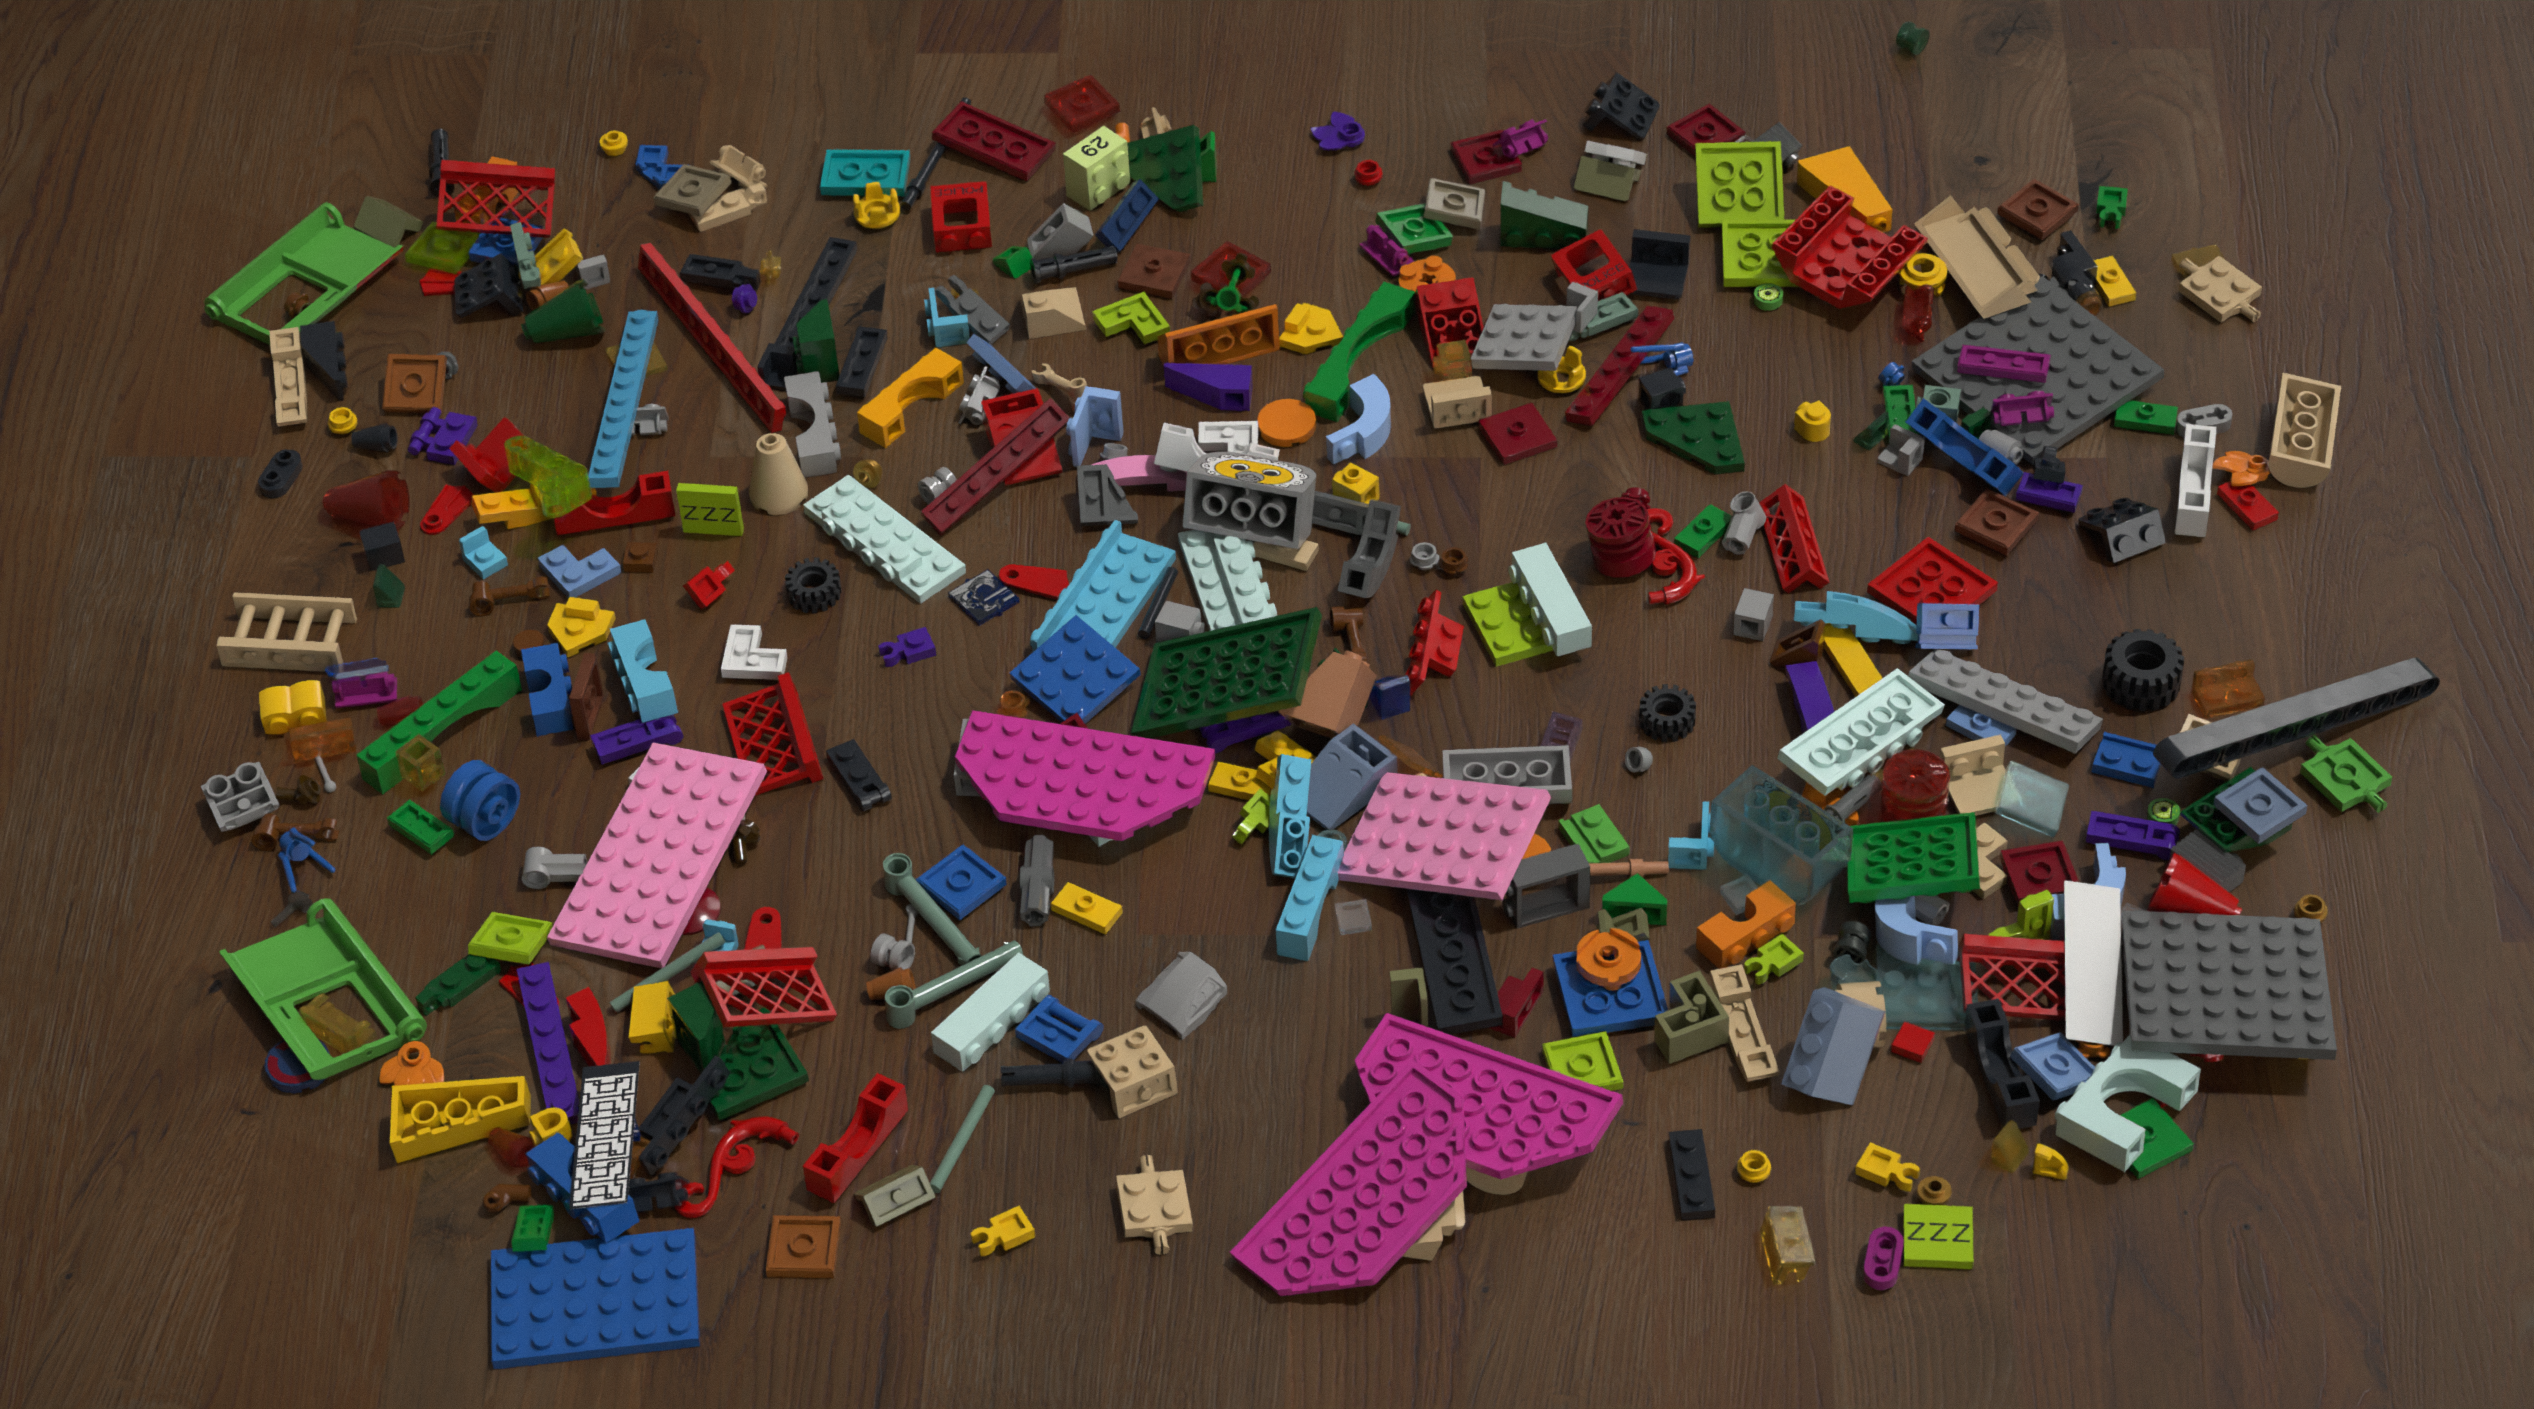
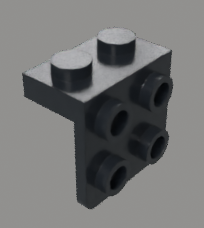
M1616 72L1606 83L1602 81L1593 92L1596 98L1588 104L1584 111L1587 116L1583 126L1592 131L1606 116L1635 138L1642 140L1647 135L1660 104L1653 97Z
M1634 229L1632 235V258L1629 268L1632 270L1637 290L1630 294L1680 299L1683 294L1690 263L1691 235Z
M500 253L486 259L472 269L460 273L454 280L456 314L463 318L496 300L513 317L522 313L524 294L519 267L515 264L512 265Z
M2127 497L2114 500L2112 502L2113 505L2106 508L2090 509L2086 512L2087 515L2078 519L2080 526L2102 533L2107 560L2112 563L2166 543L2159 510L2143 502L2130 500Z

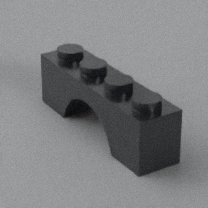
M1999 998L1967 1004L1964 1030L2004 1132L2036 1126L2040 1100L2030 1075L2022 1076L2016 1062L2010 1057L2012 1046L2009 1023Z

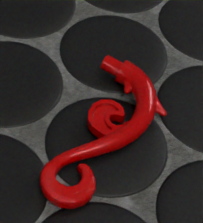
M1651 508L1647 509L1649 522H1658L1662 525L1657 529L1658 535L1651 531L1655 545L1662 549L1656 552L1655 560L1651 564L1652 570L1658 575L1668 576L1675 573L1677 564L1682 569V577L1678 582L1674 583L1672 581L1669 586H1664L1659 591L1648 592L1650 605L1661 602L1667 605L1688 596L1693 588L1705 578V575H1697L1694 561L1681 547L1661 537L1672 529L1674 524L1672 515L1664 509Z
M760 1116L747 1120H732L730 1124L734 1127L721 1138L711 1158L707 1198L698 1204L685 1201L681 1206H674L676 1212L687 1218H698L707 1214L718 1196L723 1169L733 1174H742L754 1166L756 1156L753 1148L747 1144L737 1145L740 1141L759 1135L760 1139L770 1136L776 1140L783 1139L794 1145L799 1139V1133L790 1129L787 1122L774 1117ZM735 1146L737 1155L730 1156L731 1150ZM692 1182L682 1185V1188L687 1189L688 1199L695 1193H704V1187L701 1183Z

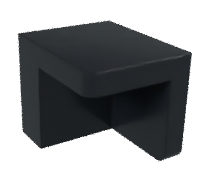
M773 343L768 344L758 364V374L771 389L786 392L784 377L797 374L796 357L798 356L797 353L795 354L794 347Z
M394 522L371 527L359 532L370 571L405 563L401 542Z

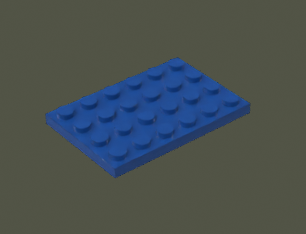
M694 1228L617 1236L608 1243L604 1242L601 1238L548 1244L547 1250L513 1252L512 1248L491 1250L492 1364L494 1369L700 1346L696 1237Z

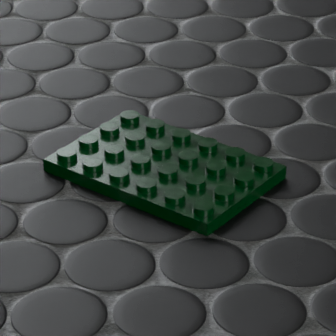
M1313 607L1155 643L1131 730L1132 736L1155 738L1301 706L1322 618L1319 609Z

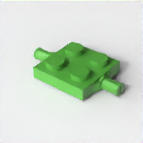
M2316 735L2308 738L2306 745L2316 755L2314 758L2301 764L2300 773L2334 806L2343 812L2364 801L2369 803L2377 813H2380V811L2387 807V802L2376 793L2391 786L2392 776L2353 739L2349 738L2340 744L2326 746Z

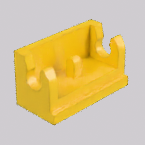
M668 981L634 986L629 1039L631 1043H642L644 1041L652 1043L641 1045V1053L674 1052L675 1034L667 998L675 993Z

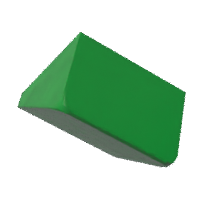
M1012 246L994 257L992 262L1010 277L1018 278L1030 270L1029 262L1033 257L1028 247Z

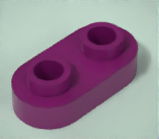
M1879 1227L1869 1237L1863 1277L1870 1287L1877 1290L1889 1289L1898 1280L1904 1239L1902 1234L1892 1227Z

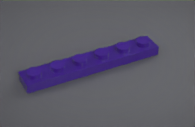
M549 962L518 968L517 973L546 1108L555 1107L564 1110L569 1124L578 1123L580 1102Z

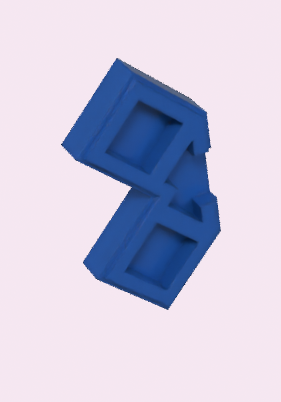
M640 145L636 160L637 172L660 190L682 165L666 164L668 157L667 146Z

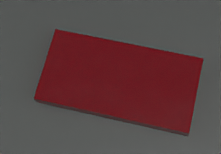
M962 101L932 132V140L1025 181H1028L1056 150V142Z

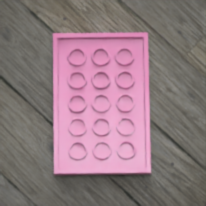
M1387 772L1380 779L1344 852L1338 871V878L1342 881L1502 900L1551 796L1546 789Z

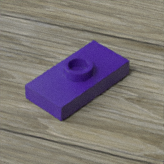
M2024 472L2016 493V500L2075 513L2082 494L2083 485L2067 481L2058 483L2033 478V474Z

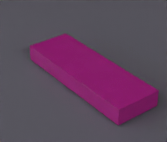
M1962 344L1957 373L2046 383L2051 355Z

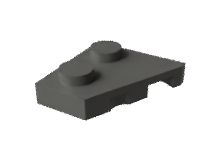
M1107 464L1077 466L1080 526L1111 525L1114 520L1120 521L1121 524L1138 523L1136 511H1133L1125 493L1117 485L1114 475Z

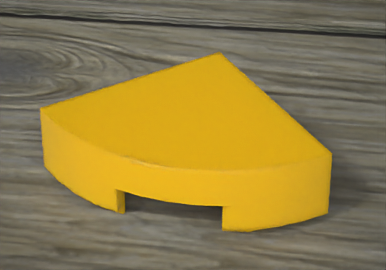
M2037 1143L2033 1173L2066 1180L2068 1174L2066 1160L2054 1149Z

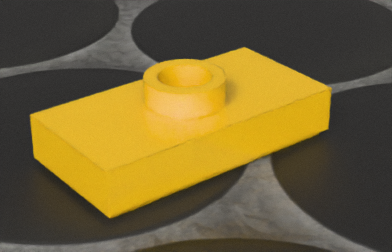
M2113 256L2094 260L2098 266L2096 288L2108 307L2136 300V291Z
M1222 762L1217 763L1208 783L1209 792L1250 800L1260 788L1270 796L1273 788L1256 777L1257 770Z
M1069 882L1051 902L1052 911L1105 935L1123 913L1121 905Z

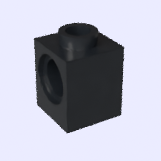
M1672 368L1639 378L1638 399L1646 410L1683 406V395L1686 394L1685 383L1681 377L1678 378Z

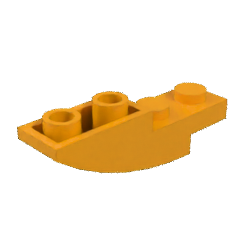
M588 472L531 479L529 489L472 495L471 505L479 524L504 521L507 529H512L554 518L549 489L580 485L583 490L591 495L596 496L597 491L595 488H589Z

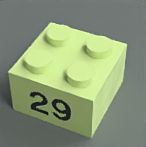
M1102 126L1063 153L1067 196L1089 211L1104 203L1108 198L1130 184L1127 140L1105 126Z

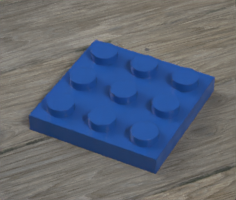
M1075 615L1009 674L1012 681L1061 723L1075 713H1078L1086 724L1141 675L1139 667L1080 617Z
M1649 940L1638 942L1641 952V968L1638 974L1631 981L1622 984L1618 990L1614 991L1593 984L1578 973L1576 969L1577 951L1553 955V966L1572 1038L1604 1031L1608 1033L1654 1026L1655 1015L1668 1011ZM1611 954L1609 957L1604 955L1602 956L1604 960L1608 961L1615 959V955Z

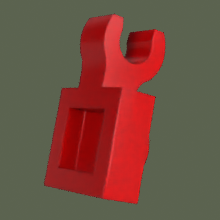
M726 561L723 565H718L714 570L706 566L688 580L683 587L698 607L703 609L726 590L721 582L732 574L735 569L729 561Z

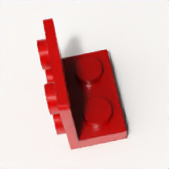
M506 417L496 425L477 448L471 443L465 446L458 440L449 448L478 482L495 493L503 492L538 452Z

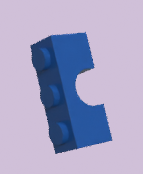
M558 643L522 649L529 692L542 690L529 693L537 736L573 730V715L570 700L568 699V695L572 691L570 676L564 677V673L569 672L566 654L560 655Z

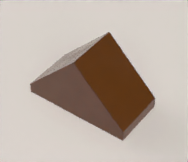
M1820 619L1777 640L1770 663L1775 667L1786 668V665L1816 661L1819 667L1824 649L1825 622Z

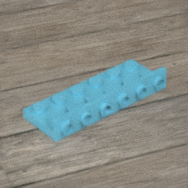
M1114 520L1109 529L1103 531L1100 542L1095 549L1092 548L1089 551L1086 562L1081 569L1078 568L1075 571L1072 582L1067 589L1064 588L1061 591L1056 605L1053 609L1047 611L1042 625L1039 629L1033 631L1030 638L1032 652L1075 615L1080 617L1116 648L1163 579L1167 568L1171 567L1176 560V551L1123 534L1121 522Z

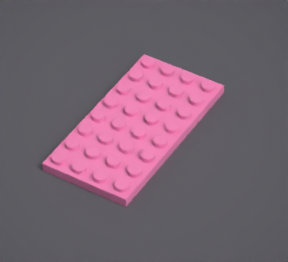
M652 743L585 866L583 874L578 879L547 936L550 945L661 969L665 967L733 838L741 819H743L767 773L765 765Z

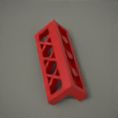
M1784 484L1759 502L1766 515L1764 527L1782 588L1787 593H1790L1808 580L1821 589L1830 582L1804 497ZM1780 502L1775 515L1770 514L1769 508ZM1781 522L1786 523L1782 536H1777L1776 533ZM1787 544H1792L1793 547L1788 558L1783 557ZM1794 565L1799 566L1800 572L1790 579L1789 576Z

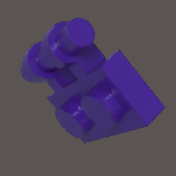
M432 407L429 413H425L422 417L419 430L412 434L408 452L412 455H418L420 450H426L428 460L455 465L458 458L449 448L456 440L465 446L467 445L478 426L477 419L474 416L449 412L445 420L439 419L442 414L441 410L437 407ZM431 432L437 433L435 437H429V434Z

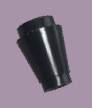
M384 423L353 431L351 440L354 448L389 452L390 449L397 447L398 434L394 426Z

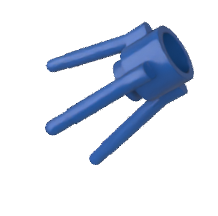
M1687 343L1636 346L1630 349L1631 352L1666 351L1664 354L1645 357L1640 364L1664 360L1667 368L1675 370L1676 376L1688 373L1687 367L1693 365V353Z
M291 828L290 831L282 835L279 841L282 851L278 854V858L283 863L288 885L292 893H295L297 888L289 860L301 861L310 856L329 872L334 873L336 870L335 867L311 848V846L315 845V841L298 832L296 828Z

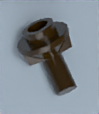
M302 775L297 779L296 789L277 787L275 796L277 800L300 802L302 805L307 802L314 804L320 800L321 788L314 778Z
M741 819L735 832L733 849L736 864H743L748 861L745 843H758L761 840L758 826L749 819Z

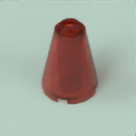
M387 470L329 488L323 497V507L331 517L372 526L394 522L396 529H400L406 522L401 521L403 514L409 513L410 494L406 480H400L398 474L401 473L395 470Z

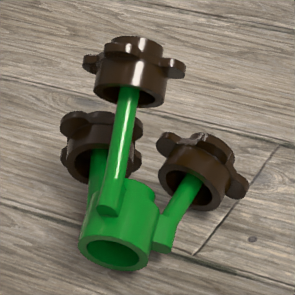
M1238 253L1236 258L1230 261H1223L1221 268L1226 272V276L1230 281L1229 286H1225L1220 291L1212 288L1210 283H1203L1200 286L1201 291L1198 296L1192 300L1194 308L1203 309L1211 317L1217 315L1219 307L1226 311L1232 310V316L1257 309L1260 305L1258 297L1242 298L1238 289L1235 288L1246 281L1247 278L1252 279L1255 276V269L1248 264L1247 256L1243 253Z

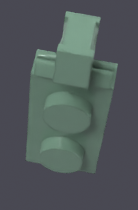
M521 222L511 224L510 228L524 289L535 286L539 287L541 286L540 269L536 266L534 252L527 251L533 249L529 232L523 233Z
M1623 292L1598 301L1597 314L1581 333L1572 331L1569 341L1577 340L1580 336L1582 338L1591 336L1638 317V309Z

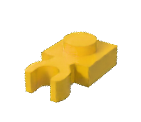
M1870 1142L1856 1165L1855 1174L1885 1187L1891 1180L1896 1183L1899 1189L1910 1192L1913 1181L1905 1178V1176L1918 1179L1920 1168L1913 1163L1901 1164L1900 1154Z
M1020 1206L990 1218V1228L980 1227L971 1232L973 1244L982 1240L986 1241L978 1245L981 1256L991 1254L995 1247L1000 1244L1006 1251L1035 1238V1229Z

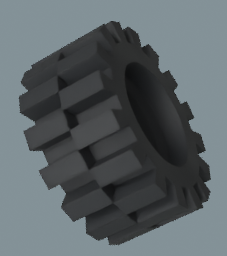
M814 557V562H809V558L804 559V564L798 561L794 563L795 568L790 567L788 569V574L785 575L787 597L789 603L793 604L796 610L802 608V612L807 613L809 609H812V613H818L817 609L821 608L824 612L828 610L827 605L833 607L836 605L835 600L839 601L840 593H842L838 569L836 570V566L833 563L829 565V560L824 559L820 563V558ZM811 583H821V584H822V585H820V586H818V587H815V588H806V587H804V586H806V585H808V584H811Z
M1662 684V689L1659 690L1658 686L1652 687V692L1647 690L1644 693V697L1640 699L1639 721L1641 729L1644 728V733L1647 736L1652 733L1651 739L1657 740L1660 736L1662 737V742H1667V738H1672V742L1678 741V735L1684 739L1687 737V732L1691 733L1693 731L1696 718V701H1694L1692 694L1688 695V690L1683 688L1681 691H1678L1679 686L1674 684L1672 689H1668V684ZM1662 710H1672L1677 712L1678 714L1674 716H1662L1657 712Z

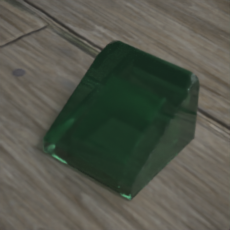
M1884 412L1853 438V442L1868 451L1887 436L1889 413Z
M381 564L377 568L373 583L378 607H400L405 592L404 583L385 565Z

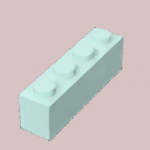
M1547 543L1512 552V565L1508 568L1510 578L1513 583H1517L1520 587L1522 601L1524 604H1529L1534 623L1536 625L1540 624L1546 645L1552 646L1556 656L1591 647L1592 625Z
M1018 952L931 1032L933 1052L962 1072L972 1063L978 1062L990 1046L998 1043L1015 1023L1021 1022L1027 1012L1050 992L1048 971Z

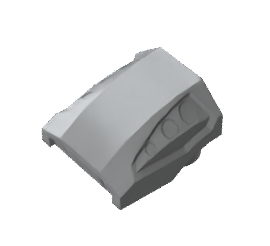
M260 762L243 763L236 769L235 774L228 777L215 775L206 784L201 785V789L221 832L246 825L280 808Z
M1179 952L1176 959L1159 974L1150 986L1141 992L1135 1003L1139 1009H1146L1176 1031L1178 1037L1183 1040L1207 1019L1211 1011L1217 1007L1218 1002L1227 994V985L1213 967L1192 952Z

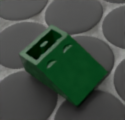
M2252 767L2247 768L2180 811V815L2225 853L2268 845L2292 829L2291 823L2258 844L2214 806L2215 796L2254 773L2255 770Z

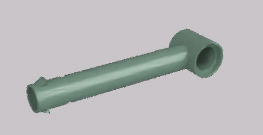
M894 853L887 856L883 862L886 890L893 895H904L950 950L954 952L958 958V964L965 965L981 957L979 947L974 948L915 880L912 873L911 859L902 853Z
M1015 940L1004 942L1003 946L993 952H989L913 990L905 985H896L889 988L885 994L886 1020L888 1024L899 1029L911 1026L916 1018L915 1010L999 970L1018 952L1023 955L1021 946Z

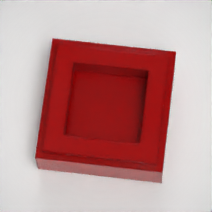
M1904 1021L1891 1045V1052L1922 1063L1935 1040V1032Z

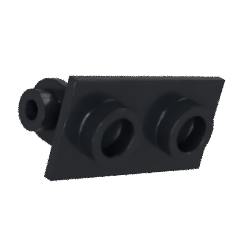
M677 1172L661 1173L657 1175L658 1180L647 1182L645 1178H634L629 1181L628 1195L633 1199L637 1213L653 1211L652 1198L655 1197L658 1209L681 1206L683 1202L688 1201L687 1189L682 1188V1185L690 1184V1181L678 1176Z

